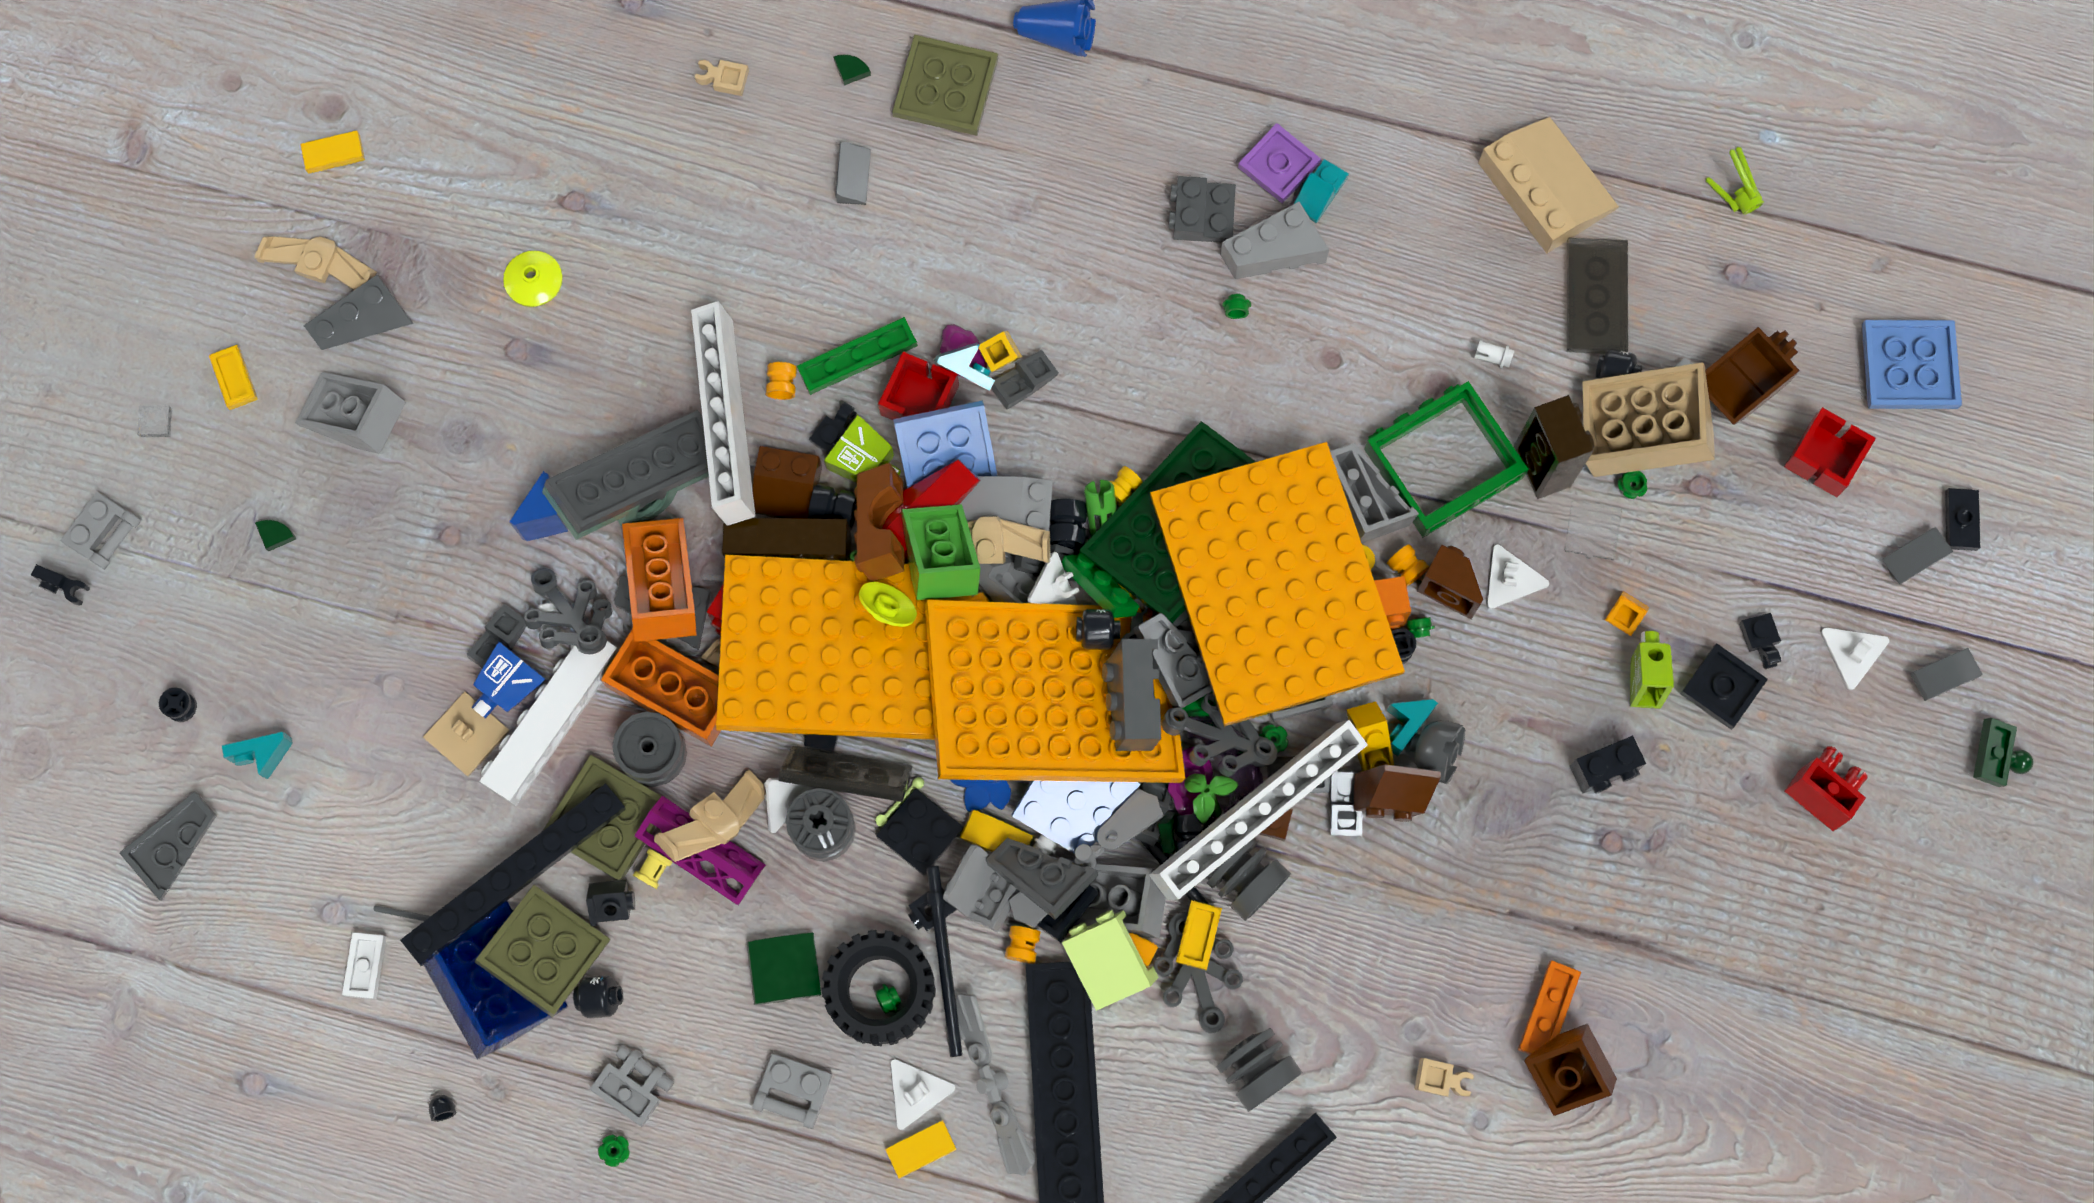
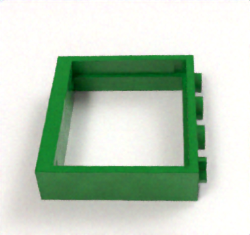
M1469 381L1461 386L1459 384L1454 387L1450 386L1443 392L1444 396L1437 400L1433 398L1426 400L1419 405V410L1411 415L1408 412L1400 415L1393 421L1394 425L1386 430L1383 427L1376 429L1375 433L1368 436L1364 448L1373 464L1380 470L1379 473L1391 487L1394 486L1399 491L1398 495L1410 508L1413 507L1419 513L1414 519L1413 524L1422 538L1522 480L1529 470ZM1462 403L1506 469L1425 516L1381 449Z

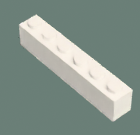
M608 641L603 650L590 655L583 654L578 651L575 645H570L572 650L565 659L562 658L557 662L552 672L554 675L549 683L543 684L538 689L535 695V703L530 710L526 709L518 718L516 730L512 735H507L499 746L500 752L495 760H490L484 766L481 772L482 778L479 782L514 806L518 805L602 684L601 678L619 651L616 646Z

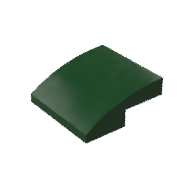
M813 932L746 942L754 1005L779 1003L821 995Z

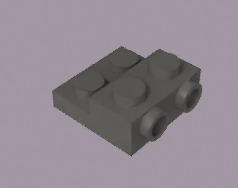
M1178 176L1177 184H1171L1170 202H1176V210L1170 211L1169 229H1174V240L1222 243L1233 237L1236 184L1207 183V178Z

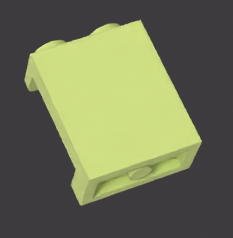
M1109 910L1095 918L1097 922L1087 926L1083 922L1068 930L1070 935L1062 942L1096 1011L1151 987L1159 978L1153 966L1148 969L1146 968L1123 923V919L1126 917L1124 910L1114 914L1113 910Z

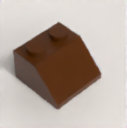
M760 446L753 476L752 491L755 514L776 518L808 519L812 493L815 486L819 484L822 471L820 457Z
M1441 545L1417 592L1472 620L1483 601V597L1470 559L1464 556L1463 551L1454 546L1446 547Z
M1384 764L1356 773L1354 811L1366 812V817L1384 818L1385 815L1393 816L1394 821H1412V817L1425 813L1441 778V772Z
M1588 1023L1558 1034L1524 1060L1553 1116L1611 1096L1617 1080Z

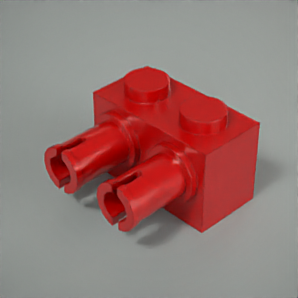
M1827 746L1819 759L1816 757L1797 772L1784 792L1829 829L1835 831L1850 821L1865 801L1866 797L1858 790L1868 779V776L1864 771L1860 777H1857L1862 769L1852 766L1844 778L1840 777L1833 770L1841 762L1843 755L1839 751L1835 757H1832L1837 749Z

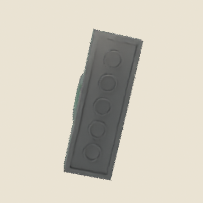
M696 410L546 479L542 493L576 540L615 521H618L621 526L624 523L651 521L672 503L677 491L709 477L703 417Z

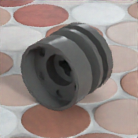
M822 788L806 790L797 796L789 806L785 821L787 832L800 853L811 860L824 862L837 859L847 852L854 841L856 827L853 814L840 795L832 790ZM823 816L827 824L825 826L820 825L816 829L812 821L814 819L819 820Z
M1255 838L1216 868L1207 881V884L1212 889L1223 880L1226 882L1218 893L1221 898L1233 890L1238 894L1230 907L1244 921L1248 920L1291 875L1277 859L1265 867L1260 863L1267 852L1265 847L1261 848L1254 856L1250 854L1258 843Z
M1271 1028L1264 1032L1252 1034L1240 1042L1216 1066L1220 1073H1223L1232 1066L1235 1068L1236 1072L1226 1079L1228 1084L1243 1079L1245 1085L1237 1092L1236 1096L1247 1112L1260 1105L1303 1073L1291 1055L1276 1061L1274 1055L1282 1047L1281 1041L1270 1048L1266 1047L1264 1043L1275 1035Z

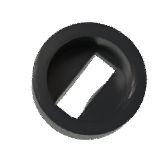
M437 1095L429 1103L431 1121L439 1122L456 1115L455 1105L449 1097Z

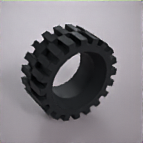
M870 930L867 935L861 936L858 933L852 936L853 940L847 944L843 942L837 947L838 953L835 956L831 955L827 961L829 967L827 971L823 972L824 988H821L822 997L826 1003L825 1008L841 1031L862 1044L869 1043L873 1046H882V1044L888 1043L890 1045L898 1044L899 1040L905 1037L908 1039L913 1036V1032L918 1027L921 1029L926 1023L925 1018L928 1013L931 1014L933 998L936 994L932 969L920 948L912 944L903 935L899 937L892 931L885 930V933H878L877 930ZM883 959L897 963L907 972L910 980V994L905 1006L894 1016L880 1020L870 1019L854 1009L849 994L850 983L854 974L861 966L873 960Z

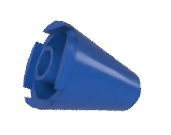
M1064 0L1022 6L1019 12H1016L1014 15L1013 26L1014 29H1017L1020 36L1076 56L1086 57L1087 54L1084 51L1091 49L1095 34L1096 19L1090 18V10H1095L1093 0Z

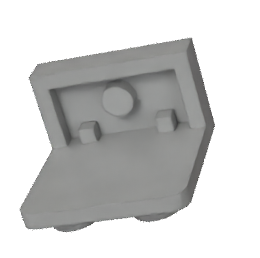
M972 844L968 851L963 854L953 878L947 883L943 899L968 919L998 933L1011 909L1009 899L1020 891L987 865L986 859L990 855L980 846Z

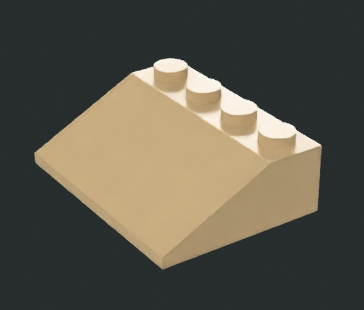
M1551 117L1508 133L1483 149L1478 164L1546 254L1619 207Z
M1703 362L1582 381L1583 425L1585 431L1588 430L1591 433L1595 445L1593 453L1586 462L1593 477L1715 460L1714 431L1705 365Z

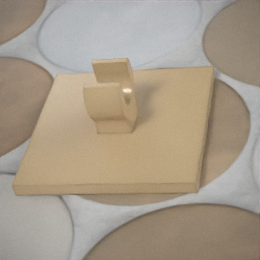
M464 692L423 738L469 777L510 730L492 714H489L485 719L471 708L476 701Z

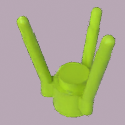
M1737 147L1736 152L1731 149L1729 154L1744 186L1734 193L1736 196L1735 200L1712 178L1707 177L1706 182L1729 203L1734 212L1741 210L1743 215H1746L1761 207L1764 201L1756 187L1742 148Z

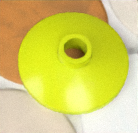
M527 251L517 255L507 265L503 278L505 290L510 298L516 303L527 307H537L551 301L558 294L563 280L558 262L549 254L541 251ZM529 272H536L533 278H526Z
M868 582L859 591V599L862 605L876 620L898 627L909 626L915 621L917 611L914 604L898 589L881 582Z

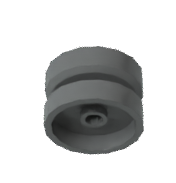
M642 712L632 715L622 722L614 736L612 748L616 762L628 777L644 786L656 787L669 783L679 775L685 765L687 756L685 739L672 721L659 713ZM654 746L653 750L649 752L648 747Z

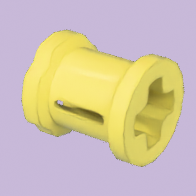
M649 848L647 851L648 857L640 870L635 871L633 876L657 889L659 878L665 868L671 866L673 862Z

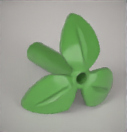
M1192 774L1184 782L1185 788L1190 793L1201 792L1193 801V809L1196 817L1203 824L1207 822L1211 815L1219 817L1222 813L1216 795L1226 796L1234 792L1238 787L1236 781L1225 776H1215L1210 785H1207L1205 775Z

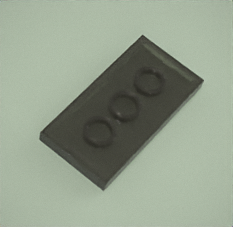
M1568 238L1567 352L1606 354L1610 349L1628 352V240Z
M793 745L779 771L778 781L902 802L912 776L913 766Z

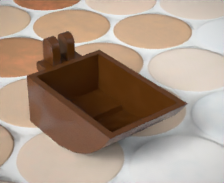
M1757 327L1705 370L1709 399L1733 425L1744 420L1788 385L1800 371L1790 360L1798 353L1794 348L1797 342L1794 339L1789 342L1786 340L1789 335L1786 330L1781 333L1777 330L1768 337Z

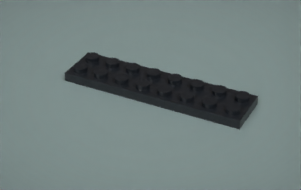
M1072 962L1026 964L1039 1203H1104L1091 999Z

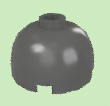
M1440 720L1425 726L1421 734H1415L1411 742L1410 751L1415 752L1414 761L1417 768L1441 772L1439 782L1448 784L1457 769V766H1453L1457 755L1461 756L1466 731L1463 725Z

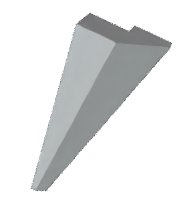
M1005 552L1006 562L1003 564H979L981 568L979 584L994 602L1028 603L1027 599L1038 577L1015 570V557Z

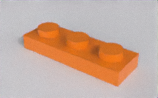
M1553 960L1549 961L1518 1047L1519 1051L1531 1055L1560 1034L1581 975L1580 971Z

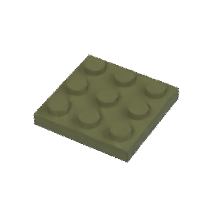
M914 35L892 111L893 117L977 136L999 59L998 53Z
M590 755L543 830L606 783L625 806L626 810L570 853L614 879L623 880L645 845L644 842L635 837V834L649 811L661 798V795ZM650 823L646 831L652 834L656 826Z
M533 885L477 957L475 963L553 1018L611 939L540 888Z

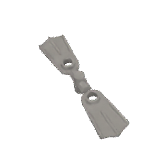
M1137 789L1099 829L1097 833L1098 842L1096 841L1092 846L1082 844L1076 848V859L1072 864L1086 868V866L1094 868L1096 866L1095 859L1105 852L1104 849H1118L1161 819L1164 814L1160 808L1158 797ZM1110 834H1117V838L1114 841H1107V837ZM1021 892L1009 899L1014 919L1032 928H1035L1047 915L1044 910Z
M958 994L956 1006L960 1036L968 1049L971 1061L981 1067L978 1070L981 1080H978L976 1085L980 1094L987 1093L990 1103L995 1104L991 1112V1120L996 1128L997 1140L1008 1174L1025 1176L1030 1167L1035 1163V1160L1011 1106L1007 1102L1002 1101L1000 1097L1001 1090L1008 1087V1078L1003 1072L995 1074V1071L989 1067L992 1052L976 996Z

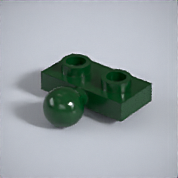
M1994 718L1984 719L1973 778L1996 787L2007 786L2009 770L2016 774H2025L2032 769L2034 761L2029 752L2025 750L2013 751L2017 727Z

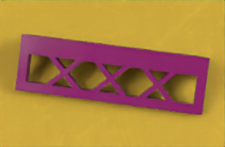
M661 796L649 811L635 837L674 862L654 841L655 837L646 830L650 823H652L664 833L695 820L688 812L664 796ZM731 841L674 862L736 905L741 903L766 866ZM700 861H708L713 864L715 872L708 873L702 869ZM734 878L744 886L738 893L728 886L726 879Z

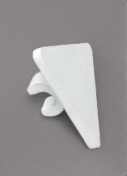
M1497 544L1493 547L1487 598L1488 609L1492 610L1549 586L1547 579L1502 546Z
M1050 553L1051 562L1045 563L1027 599L1028 603L1078 605L1074 595L1079 592V588L1072 589L1068 581L1069 578L1074 576L1073 573H1065L1058 553Z
M1824 628L1821 631V635L1848 690L1855 689L1889 643V638L1886 636Z
M768 778L764 782L766 787L764 798L767 801L768 830L771 833H776L785 823L788 808L793 800L806 790L816 789L818 786L817 781L813 779Z
M897 1059L891 1061L897 1127L900 1130L907 1128L955 1091V1085Z

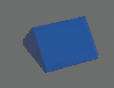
M544 471L509 521L519 536L525 541L568 532V528L542 493L546 479L550 478L549 474Z

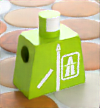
M857 415L824 461L829 471L857 483L858 473L890 463L894 457L892 446L864 419ZM892 465L897 474L900 476L901 470Z
M1645 631L1641 633V643L1636 647L1630 662V707L1661 709L1674 687L1671 646L1666 643H1660L1658 632Z

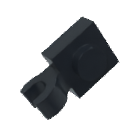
M844 402L834 420L825 416L809 438L810 443L829 454L847 430L846 427L857 414L854 411L855 408Z
M37 564L31 573V576L40 581V588L56 594L58 590L63 591L65 598L74 605L81 606L83 603L74 597L76 590H90V587L82 581L68 579Z
M1767 613L1742 620L1739 625L1749 652L1759 651L1765 670L1777 667V663L1781 662V657L1774 645L1779 644L1781 638L1772 614Z

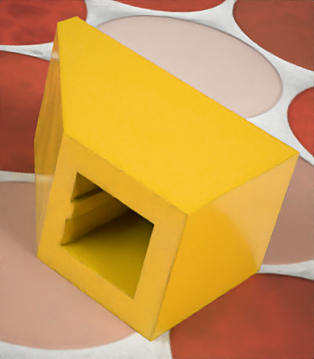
M1377 702L1346 709L1348 720L1351 721L1368 744L1357 754L1362 771L1384 764L1394 765L1387 720Z

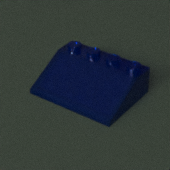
M508 901L424 964L426 971L477 1060L506 1046L552 1018L475 963L477 957L513 912ZM566 1001L563 1003V1005L560 1007V1009L557 1011L555 1015H557L558 1013H560L568 1007Z

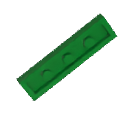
M905 317L797 365V369L809 394L812 395L900 355L902 352L917 347L918 344Z

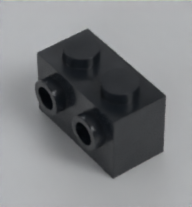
M1632 735L1577 758L1570 765V768L1582 794L1591 790L1597 794L1612 787L1611 782L1621 778L1623 782L1639 776V770L1646 765V762Z

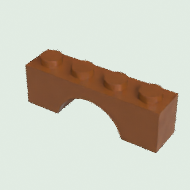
M887 463L858 473L857 487L854 489L857 500V509L854 511L857 522V532L854 533L857 554L854 556V561L858 571L863 572L870 582L905 571L904 547L891 530L882 529L887 517L903 504V481L892 465Z

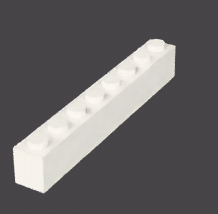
M717 301L692 309L691 313L712 509L728 526L754 518L755 508L733 320L721 303Z
M1350 720L1336 723L1150 873L1149 876L1167 900L1180 899L1368 744Z

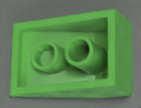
M962 504L902 509L910 575L916 600L978 595L981 568Z

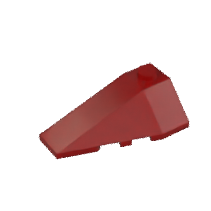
M960 460L954 461L904 490L903 504L887 517L882 529L891 530L904 547V564L908 562L902 509L959 505L981 481Z

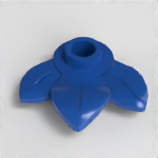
M951 779L953 784L966 788L964 801L968 812H971L973 809L976 811L982 810L990 802L996 808L1003 810L1011 797V788L1006 780Z

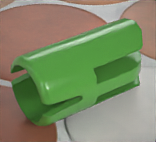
M1100 480V492H1097L1094 481L1088 483L1084 489L1089 533L1091 536L1096 533L1094 515L1099 516L1100 527H1102L1107 521V514L1110 513L1112 516L1117 511L1114 485L1108 480Z

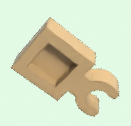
M699 60V68L708 72L705 75L695 74V80L698 84L708 85L713 82L714 91L738 96L743 95L749 73L748 65L720 60L718 67H714L707 60Z
M1420 1058L1414 1090L1448 1097L1451 1088L1458 1096H1470L1471 1092L1463 1090L1460 1082L1463 1078L1473 1079L1474 1075L1469 1072L1452 1074L1454 1065Z

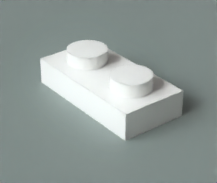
M352 932L342 996L377 999L386 936Z

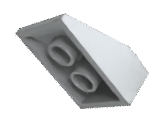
M322 372L295 423L354 448L380 454L406 402L384 384Z
M977 476L981 481L959 504L963 506L967 522L978 520L982 516H998L1003 520L1049 531L1053 481L1023 476Z
M1096 864L1093 869L1097 870L1098 876L1090 885L1098 891V894L1074 926L1083 922L1089 926L1096 923L1095 918L1104 912L1113 910L1114 914L1124 910L1126 917L1123 919V923L1128 933H1134L1141 937L1159 938L1166 897L1149 876L1155 869Z

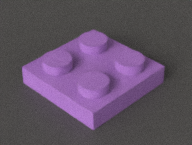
M1276 123L1239 162L1238 168L1283 204L1320 164L1321 158Z

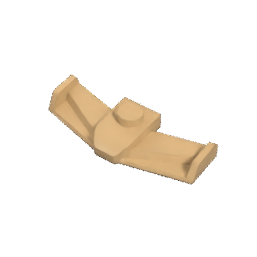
M265 236L262 238L255 253V259L259 263L295 264L297 266L294 271L297 275L325 284L328 275H331L353 290L370 280L377 273L337 247L335 241L323 237L299 239Z
M982 516L978 520L967 522L979 564H1003L1006 562L1005 552L1046 563L1051 562L1050 531L1003 520L998 516Z
M747 770L723 801L713 792L691 808L689 815L695 821L664 833H658L655 835L654 841L674 862L717 845L728 843L738 835L739 830L765 799L764 784L750 770Z

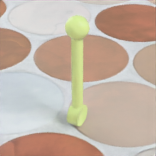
M914 778L912 786L884 815L881 814L876 817L877 826L883 828L888 822L889 817L904 803L915 788L921 789L924 786L923 778Z

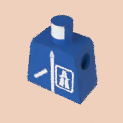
M498 642L473 684L483 694L471 708L485 719L497 705L506 712H509L546 679L502 643Z

